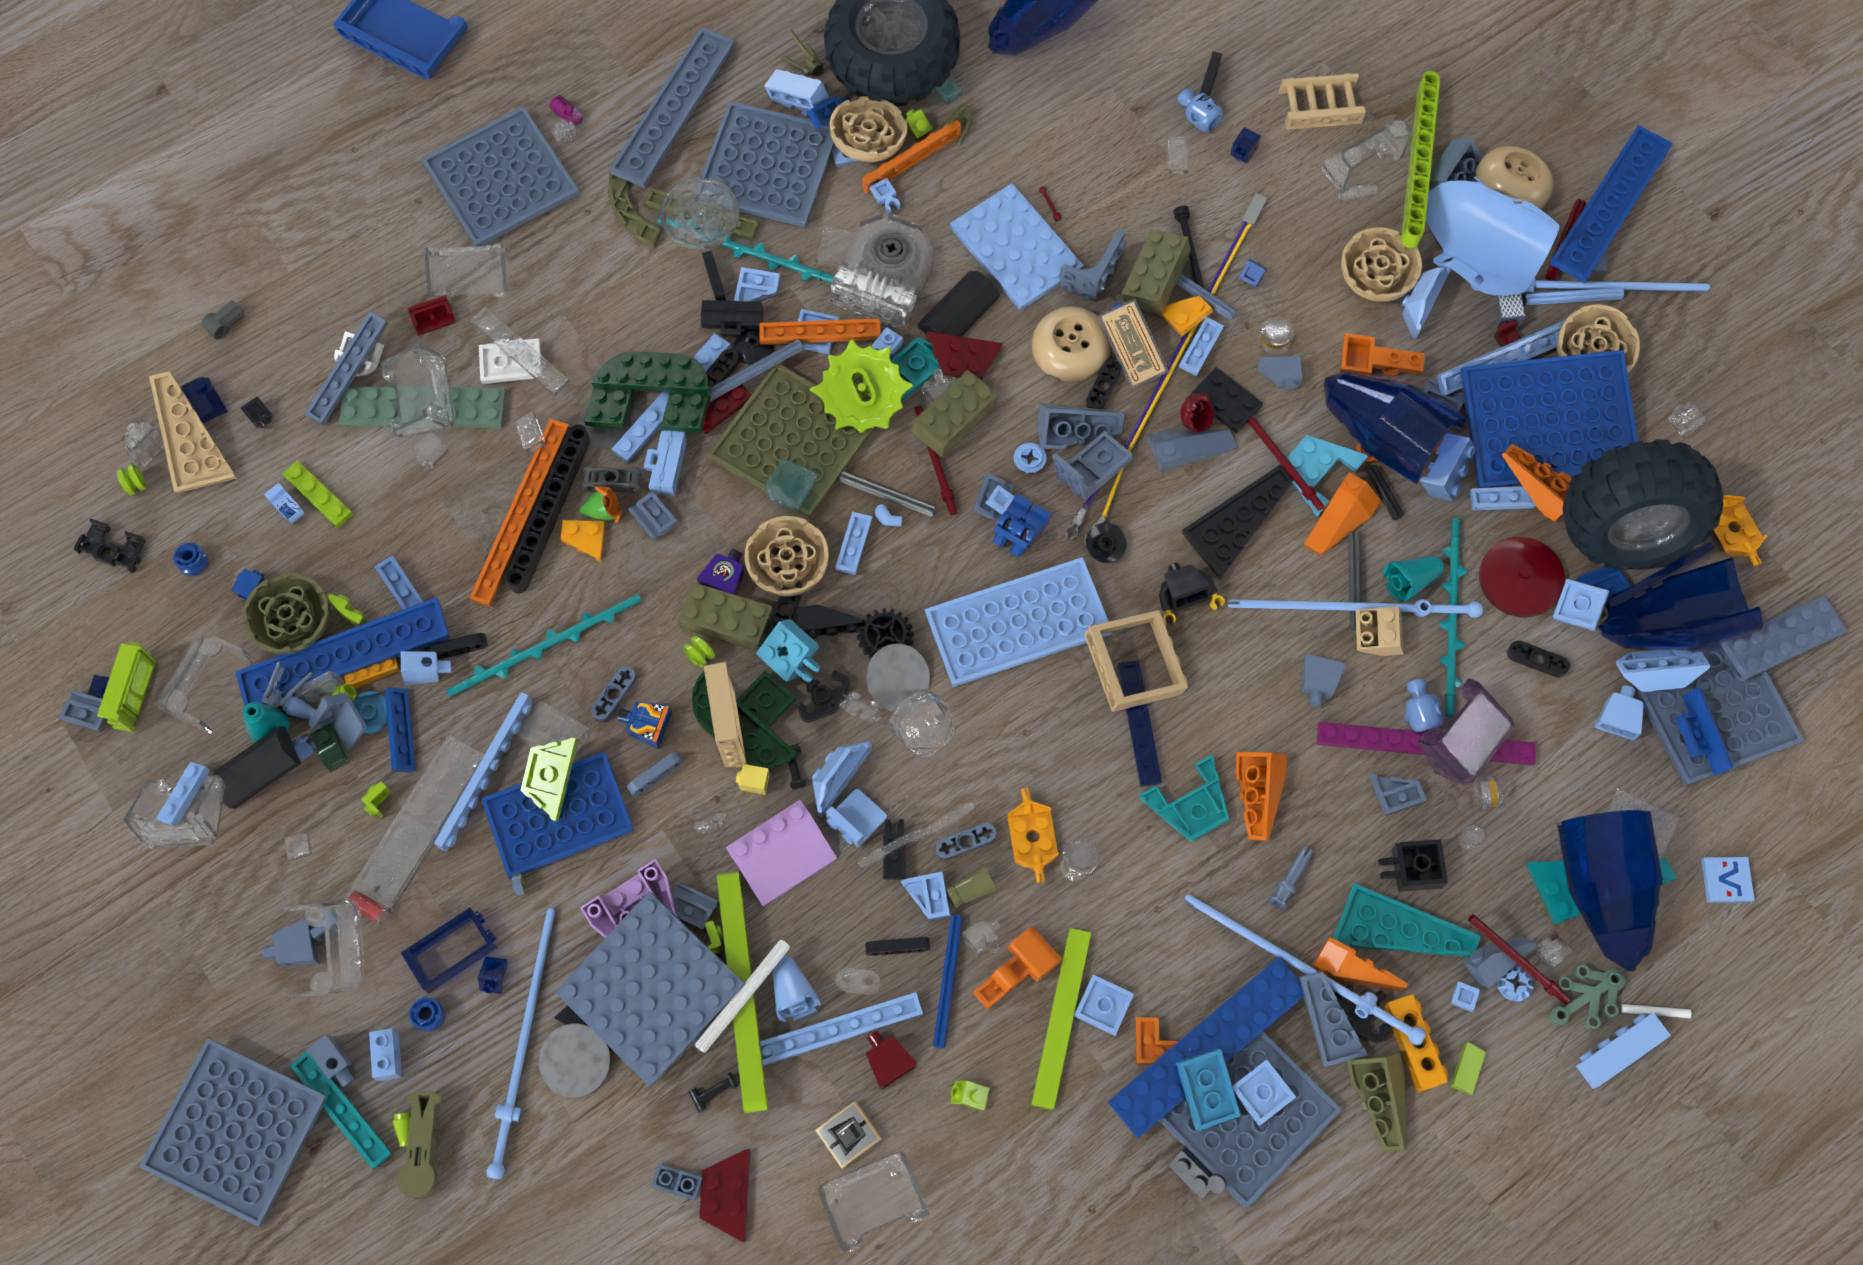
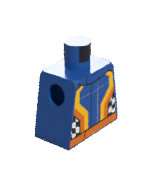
M637 701L632 711L620 709L617 720L627 723L626 731L629 736L659 749L671 718L672 710L669 705Z

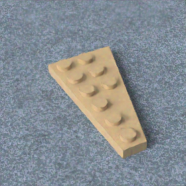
M168 371L149 376L174 492L181 493L237 479L173 374Z

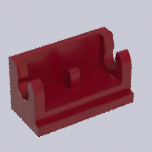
M446 295L407 308L418 336L456 323Z

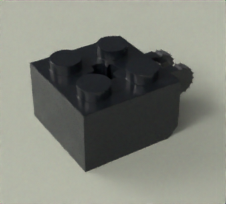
M1441 839L1396 843L1392 848L1393 857L1378 860L1381 866L1394 865L1395 871H1384L1380 873L1381 879H1396L1398 892L1442 889L1448 883ZM1416 863H1418L1419 866H1423V868L1420 869L1419 867H1417Z

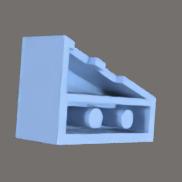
M778 69L775 70L764 86L771 100L789 109L795 107L801 110V114L805 117L808 116L807 111L830 99L822 81Z

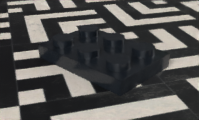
M1217 367L1191 393H1207L1212 402L1211 405L1214 409L1215 418L1236 434L1263 406L1262 401Z

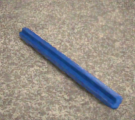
M952 915L950 920L933 1046L936 1048H945L963 921V917L960 915Z

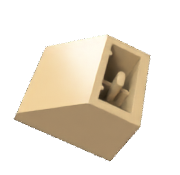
M1399 606L1355 610L1357 651L1378 656L1404 655L1402 614Z

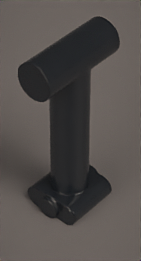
M799 744L790 746L797 753L801 752ZM795 758L788 763L792 781H790L792 790L805 787L806 785L805 780L800 777Z
M731 1072L726 1074L727 1079L700 1094L697 1088L688 1092L699 1113L707 1109L704 1104L705 1101L731 1086L733 1089L739 1086Z

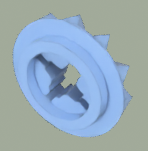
M1024 443L1014 453V464H1016L1019 471L1022 470L1026 474L1036 473L1043 469L1046 463L1044 449L1035 443ZM1032 452L1034 460H1032L1029 465L1027 459L1025 458H1028L1030 453Z
M1518 965L1510 969L1497 981V987L1506 999L1515 1002L1523 1001L1530 996L1534 988L1533 978ZM1517 976L1518 982L1522 986H1518L1514 992V984L1510 983L1509 980H1513Z

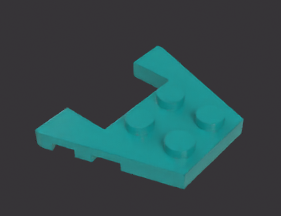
M1212 755L1194 765L1205 784L1178 800L1168 804L1157 786L1139 795L1142 802L1190 842L1229 820Z

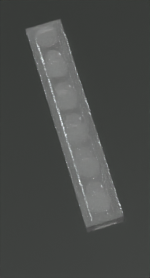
M486 307L471 319L475 327L555 397L570 384L568 378Z

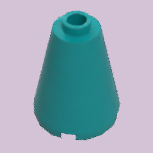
M1434 555L1390 562L1383 570V578L1387 577L1388 581L1385 584L1386 589L1395 600L1407 602L1443 573L1444 565L1442 560Z
M251 702L243 708L242 717L247 735L252 743H256L279 726L285 727L287 732L291 727L289 717L279 708H273L257 702Z

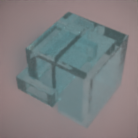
M782 458L766 483L768 498L798 512L816 482L818 474L800 465L797 468L796 464Z

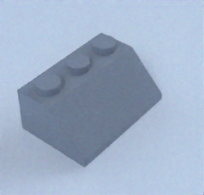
M1471 137L1452 139L1430 173V190L1448 181L1477 182L1474 177H1476V169L1483 156Z

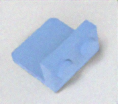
M855 789L836 809L831 806L825 812L828 825L834 830L838 829L843 834L844 840L850 845L854 844L857 848L887 819V815L859 789Z

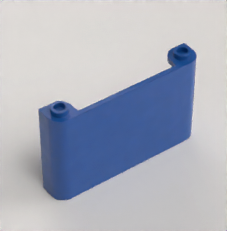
M352 0L333 23L338 34L344 39L426 80L433 75L468 29L467 22L460 16H452L449 21L409 0Z

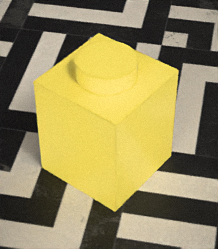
M743 764L742 770L737 772L736 783H738L741 791L766 795L770 778L769 769Z

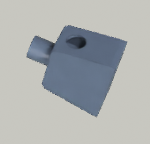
M1305 654L1302 661L1301 692L1310 695L1308 702L1310 706L1321 707L1322 699L1330 700L1346 663Z
M304 919L274 932L272 935L274 945L262 948L264 959L276 958L277 964L282 967L320 964L316 939L309 932L313 929V923L308 919Z
M325 1035L307 1048L309 1054L328 1079L337 1078L342 1087H346L355 1080L348 1070L353 1066V1063L335 1036ZM335 1060L338 1061V1065L336 1068H334L333 1066Z

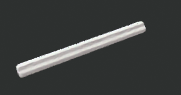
M778 941L748 978L745 985L735 994L696 1042V1047L700 1051L705 1053L787 953L790 947L785 941Z

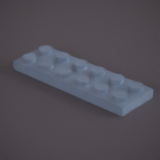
M1824 595L1736 635L1720 645L1745 681L1845 634L1848 630Z

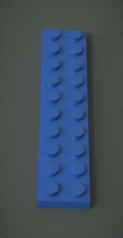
M1638 125L1557 250L1550 265L1585 283L1673 143Z
M436 597L314 642L311 646L300 652L279 655L235 673L244 706L251 702L267 705L261 699L278 661L281 662L280 668L283 667L285 669L276 687L283 692L282 697L309 672L313 673L292 695L294 696L340 679L350 673L369 668L374 664H380L386 660L401 656V651H415L450 638V633L440 601Z
M1280 957L1276 958L1107 1103L1138 1139L1186 1098L1176 1062L1220 1048L1226 1064L1304 997L1300 980Z

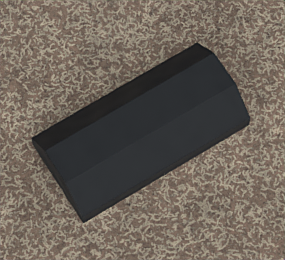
M969 271L918 323V328L925 334L929 331L962 337L1000 297V293L992 281L979 271Z
M283 726L277 727L213 772L210 782L214 792L229 808L236 809L301 764L286 728Z

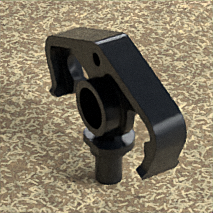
M833 670L832 679L842 683V686L835 690H831L825 685H819V680L814 679L811 682H806L800 678L807 685L806 691L808 693L812 692V700L816 704L811 714L806 713V706L803 703L796 704L802 721L810 723L836 713L849 688V678Z
M1352 984L1345 987L1353 992ZM1382 990L1375 994L1377 997L1376 1006L1379 1007V1003L1387 997ZM1334 992L1338 1003L1344 1010L1350 1025L1358 1036L1373 1043H1379L1384 1040L1390 1027L1389 1024L1383 1023L1379 1026V1033L1373 1034L1368 1026V1023L1373 1018V1014L1368 1015L1367 1018L1359 1017L1355 1013L1356 1004L1349 1006L1342 1001L1340 994Z

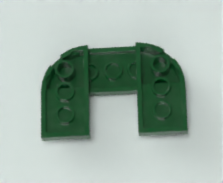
M624 352L605 362L596 371L591 382L593 391L584 419L586 426L625 428L635 390L665 391L670 393L661 423L662 430L702 433L712 389L705 369L696 359L677 353Z

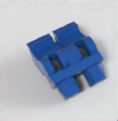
M1016 494L1012 503L1004 511L994 528L996 534L993 543L1004 547L1007 540H1011L1014 543L1009 552L1020 557L1026 549L1032 546L1037 536L1039 537L1048 526L1051 513L1036 504L1032 508L1033 502Z

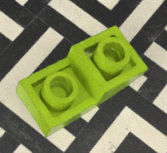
M329 594L328 598L331 603L351 624L357 627L368 623L364 618V614L355 610L347 597L338 594V596Z

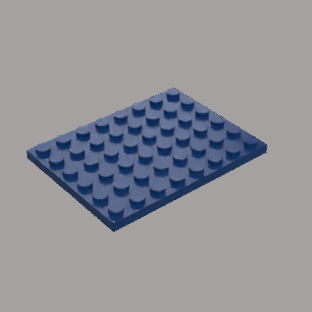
M1624 350L1469 366L1460 369L1470 439L1475 446L1473 459L1478 488L1521 485L1502 456L1511 444L1532 454L1535 461L1541 464L1548 463L1551 465L1550 469L1558 474L1562 471L1572 478L1574 475L1582 472L1581 467L1587 462L1602 457V453L1613 448L1619 449L1628 446V443L1638 441Z

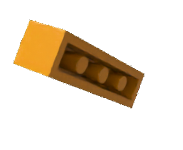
M393 658L345 675L344 679L347 684H350L355 689L399 673L401 669L398 660Z

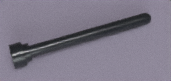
M1185 205L1179 206L1173 210L1174 217L1181 225L1183 236L1188 237L1191 249L1189 261L1194 281L1204 288L1188 224L1190 216L1189 207Z

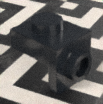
M258 396L241 407V410L256 428L259 426L264 428L272 422L270 418L273 417V414Z

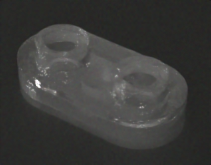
M844 968L836 975V984L844 992L872 995L879 990L881 985L879 976L873 971ZM850 976L851 981L845 983L843 982V977ZM866 979H872L873 984L867 986L865 984Z

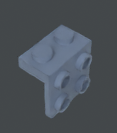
M346 692L334 696H325L308 722L312 730L331 725L346 750L353 749L366 729L364 719L360 716Z

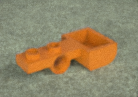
M1344 334L1340 375L1342 377L1367 381L1371 376L1372 368L1382 369V372L1386 375H1397L1400 372L1422 375L1425 353L1374 346L1375 337Z
M1034 926L1029 927L1009 944L1007 950L1013 955V958L1000 966L990 978L973 991V994L987 1010L1028 975L1038 983L1062 962L1063 959Z

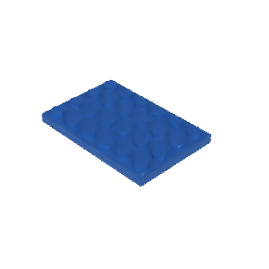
M605 751L572 764L558 821L552 820L545 810L539 808L532 798L527 797L521 791L522 783L481 798L509 880L514 874H526L634 832Z

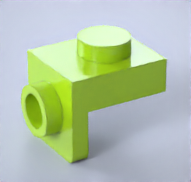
M911 109L904 114V120L907 121V127L915 140L933 129L921 109L917 111Z
M381 781L378 784L372 785L368 789L367 794L361 799L366 804L364 809L372 817L376 814L381 819L384 815L376 807L392 792Z
M712 920L704 923L712 943L707 947L717 956L721 950H724L721 942L724 936L720 925L715 926Z
M956 1080L951 1089L952 1097L950 1102L985 1111L990 1088L970 1081Z

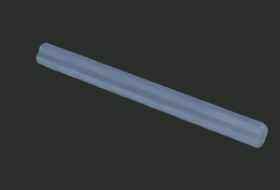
M797 339L711 387L710 402L804 349L803 344Z

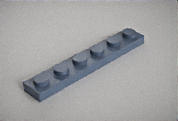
M369 311L305 412L307 416L325 425L389 324L386 320Z

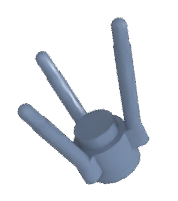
M278 661L261 701L273 708H277L279 704L284 706L286 701L313 673L309 672L282 697L283 692L276 687L285 669L283 667L280 668L281 662Z

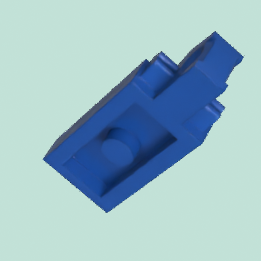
M835 96L807 111L815 129L829 123L836 107L846 100L851 102L850 98L846 97L839 101L838 97Z

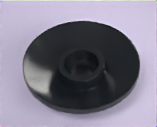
M747 329L741 332V337H736L734 350L737 351L740 361L752 365L772 354L774 344L760 345V330Z
M1099 523L1090 529L1086 537V547L1089 554L1101 563H1114L1126 551L1127 542L1125 535L1114 524ZM1101 542H1105L1107 548H1103Z

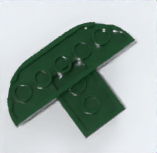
M703 671L692 691V708L700 726L715 739L705 672ZM766 671L738 697L736 702L746 764L774 769L786 765L798 756V753L770 729L796 701V697Z

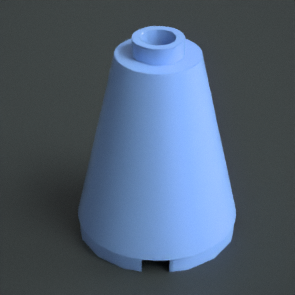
M783 956L772 970L776 1014L780 1021L787 1022L786 1018L791 1017L793 1021L813 1014L816 1011L815 1006L818 1005L820 1007L821 1003L818 995L794 959Z

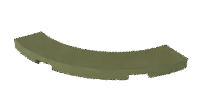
M609 172L608 193L616 218L623 228L635 239L654 248L662 234L661 228L650 224L635 211L629 198V181Z

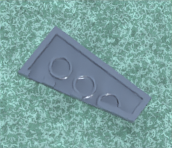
M1319 971L1300 976L1299 980L1322 1066L1326 1067L1368 1056L1323 972Z

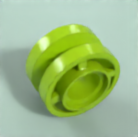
M133 463L127 465V470L123 468L116 470L120 485L130 496L136 494V489L140 491L147 489L144 476Z
M694 635L690 639L692 644L686 643L682 649L692 663L704 668L707 665L706 659L712 660L715 654L706 641Z

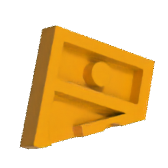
M1200 296L1168 304L1161 316L1183 336L1210 315L1213 310Z
M563 520L561 541L570 547H575L584 554L586 553L594 557L597 561H602L605 523L604 521Z

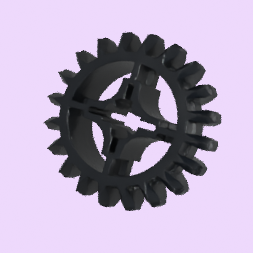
M886 608L882 609V613L875 609L874 616L868 613V620L862 619L863 626L858 627V632L860 633L857 635V640L860 641L858 645L859 648H864L862 651L864 655L869 654V660L872 659L878 650L887 645H913V640L911 639L914 637V632L911 631L913 629L912 624H907L908 618H902L901 612L895 615L893 608L889 613H886ZM881 623H887V624L884 625V626L878 625V624H881ZM896 626L903 633L902 640L897 639V636L894 634ZM870 632L874 633V636L877 638L875 646L868 639Z

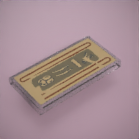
M1135 298L1097 316L1131 390L1169 372Z

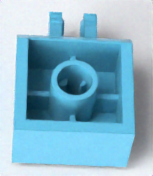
M791 619L779 621L756 653L785 681L795 680L799 675L806 682H811L813 677L804 667L807 666L815 672H818L820 669V665L811 658L819 648L818 644Z

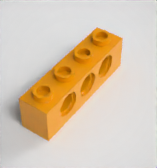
M1412 994L1385 1004L1383 1006L1385 1012L1404 1022V1016H1409L1414 1022L1412 1028L1420 1027L1426 1032V1036L1422 1041V1048H1416L1409 1041L1408 1035L1391 1026L1417 1093L1446 1084L1449 1077L1448 1071L1444 1064L1441 1065L1438 1057L1440 1055L1438 1046L1431 1040L1429 1035L1431 1034V1029L1428 1022L1422 1018L1420 1013L1422 1012V1007L1419 1000L1415 999ZM1422 1059L1430 1062V1071L1422 1067Z

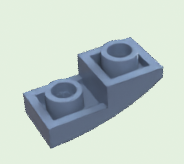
M658 1164L651 1187L695 1200L703 1177Z

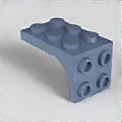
M1117 230L1101 261L1096 266L1090 269H1076L1063 264L1061 267L1060 286L1067 292H1074L1085 300L1095 302L1100 292L1104 293L1106 290L1108 277H1113L1117 261L1121 262L1125 251L1123 249L1126 245V240H1124L1125 231Z
M1104 431L1067 462L1058 454H1055L1053 456V466L1056 469V477L1063 485L1066 483L1075 496H1081L1084 500H1087L1131 462L1133 454Z

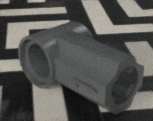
M231 300L216 314H207L202 319L201 325L215 339H221L228 333L229 326L242 317L244 312Z

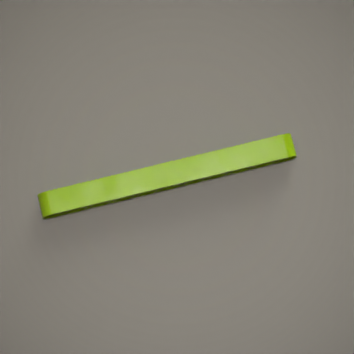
M1434 71L1424 73L1417 89L1401 242L1407 248L1417 247L1425 231L1440 76Z
M739 871L717 874L726 962L727 966L745 983L752 975L740 873ZM753 993L733 1018L745 1114L768 1110L755 994Z

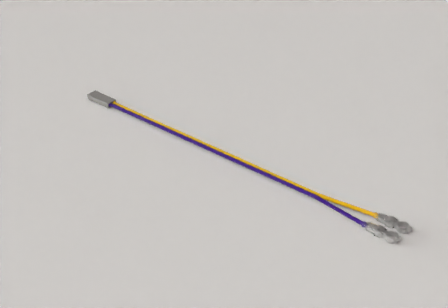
M1255 194L1242 218L1241 223L1243 224L1207 290L1211 294H1215L1249 228L1253 227L1267 202L1266 197ZM1198 324L1183 335L1165 369L1166 371H1164L1124 446L1129 452L1133 449ZM1124 468L1117 473L1104 512L1092 524L1091 528L1099 523L1106 522L1107 513ZM1101 488L1092 494L1086 503L1080 507L1077 514L1073 516L1071 525L1066 528L1067 531L1069 528H1073V526L1076 527L1077 534L1071 536V539L1077 537L1078 528L1082 527L1089 504Z

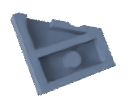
M1375 774L1369 777L1385 816L1427 801L1419 780L1377 777Z

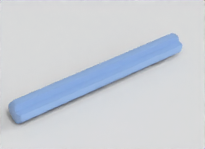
M1623 288L1526 293L1524 302L1525 305L1621 300L1624 297Z

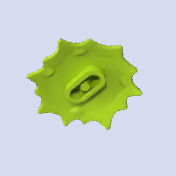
M850 340L846 350L840 355H828L830 367L823 371L822 382L817 386L810 387L809 390L822 399L825 413L835 417L836 430L847 426L854 427L859 433L874 427L888 429L892 416L903 408L901 399L905 392L913 387V384L900 376L899 365L894 364L890 359V346L881 350H876L871 345L861 348L854 340ZM862 379L863 383L857 385L856 381ZM866 397L871 398L868 402H864Z

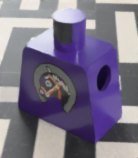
M731 549L727 557L716 554L697 577L698 584L738 595L745 574L744 566L739 563L742 553L736 549Z

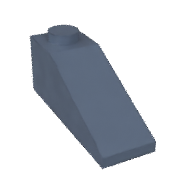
M1522 936L1506 940L1523 957L1537 946L1534 941ZM1495 944L1479 948L1463 962L1474 981L1487 988L1492 987L1517 964Z

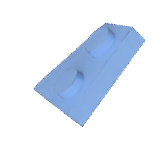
M741 267L734 301H757L777 295L781 275L779 273Z
M943 872L901 880L902 885L929 920L951 916Z

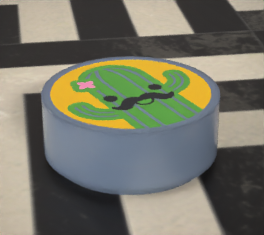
M522 874L512 875L511 880L515 894L517 896L525 895L526 887Z

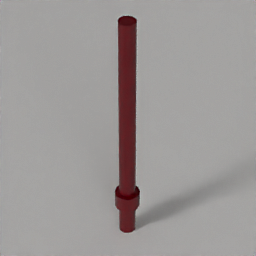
M921 405L914 408L918 417L923 412V408ZM927 446L942 490L940 493L942 500L946 502L949 514L955 515L958 513L953 500L955 497L952 489L949 488L939 456Z
M1251 417L1247 421L1248 424L1302 490V495L1306 500H1310L1318 511L1322 510L1325 505L1317 497L1315 489L1305 482L1257 420Z
M1475 914L1468 918V921L1537 980L1550 996H1555L1564 1005H1568L1571 1002V998L1560 989V986L1554 980H1549Z

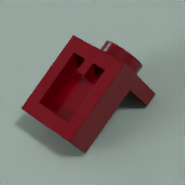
M1516 320L1512 322L1506 321L1498 326L1494 338L1500 347L1522 339L1515 329L1518 324Z

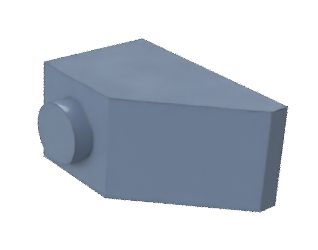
M1300 356L1259 358L1257 370L1277 387L1294 389L1300 386L1302 381Z

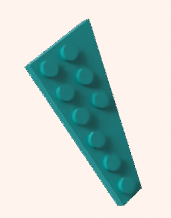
M1667 858L1525 863L1554 925L1677 879Z
M1355 883L1351 887L1333 935V939L1349 947L1467 958L1476 951L1481 937L1476 933Z

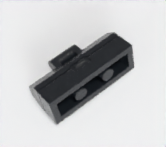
M702 300L701 327L721 329V336L741 337L742 329L760 330L759 323H763L764 313L762 302Z

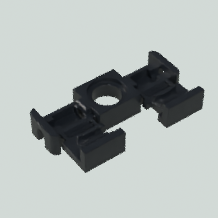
M91 518L90 522L92 525L86 535H80L74 550L78 554L81 551L88 553L96 561L113 567L116 564L126 567L130 573H134L137 569L136 563L139 564L141 562V557L138 554L146 540L141 536L125 531L124 534L127 536V542L121 548L107 543L103 537L106 532H110L111 527L108 524ZM112 549V555L108 558H103L104 551Z

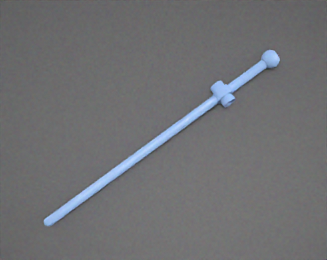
M1480 275L1475 278L1476 283L1479 285L1484 281ZM1534 278L1522 295L1534 293L1535 288H1623V290L1706 292L1710 289V285L1701 283L1586 281L1584 283L1582 281L1536 280ZM1471 285V288L1473 290L1479 291L1477 288Z
M1230 599L1228 601L1230 603H1239V605H1228L1231 608L1355 611L1358 609L1399 606L1401 612H1414L1418 617H1425L1429 613H1462L1478 618L1483 612L1482 604L1476 601L1468 605L1430 604L1424 599L1417 601L1415 604Z
M1186 895L1185 901L1273 955L1280 957V959L1306 975L1319 972L1194 896ZM1325 976L1333 991L1356 1004L1355 1013L1359 1017L1367 1018L1368 1015L1373 1014L1408 1035L1411 1043L1415 1045L1422 1043L1426 1036L1425 1030L1420 1027L1412 1028L1377 1007V997L1374 994L1366 992L1360 997Z
M549 908L546 913L505 1105L498 1104L495 1118L502 1119L493 1163L486 1170L488 1178L501 1179L505 1174L502 1162L510 1124L512 1121L518 1122L521 1114V1108L515 1107V1101L555 917V910L553 908Z

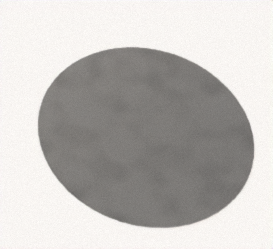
M633 398L625 428L586 426L584 419L589 405L588 402L581 412L580 424L587 429L590 444L600 449L611 450L643 414V410L637 400Z
M890 644L874 654L867 668L866 680L871 696L880 706L890 711L904 712L915 708L925 698L929 689L930 673L926 661L917 650L904 644Z
M567 1024L554 1030L544 1041L539 1054V1069L546 1085L555 1093L569 1098L583 1097L595 1091L605 1080L610 1066V1054L607 1044L589 1026L583 1024Z

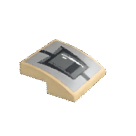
M857 1101L848 1105L816 1129V1132L841 1168L848 1166L861 1154L867 1152L882 1140V1137Z

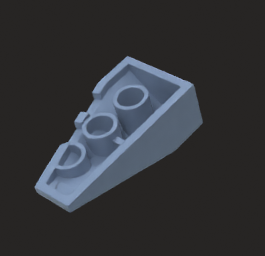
M1040 403L1037 421L1040 448L1065 449L1067 446L1080 445L1086 441L1094 440L1104 431L1110 436L1121 434L1124 413L1062 404Z
M1165 430L1146 436L1160 473L1237 449L1230 430H1204L1201 432Z

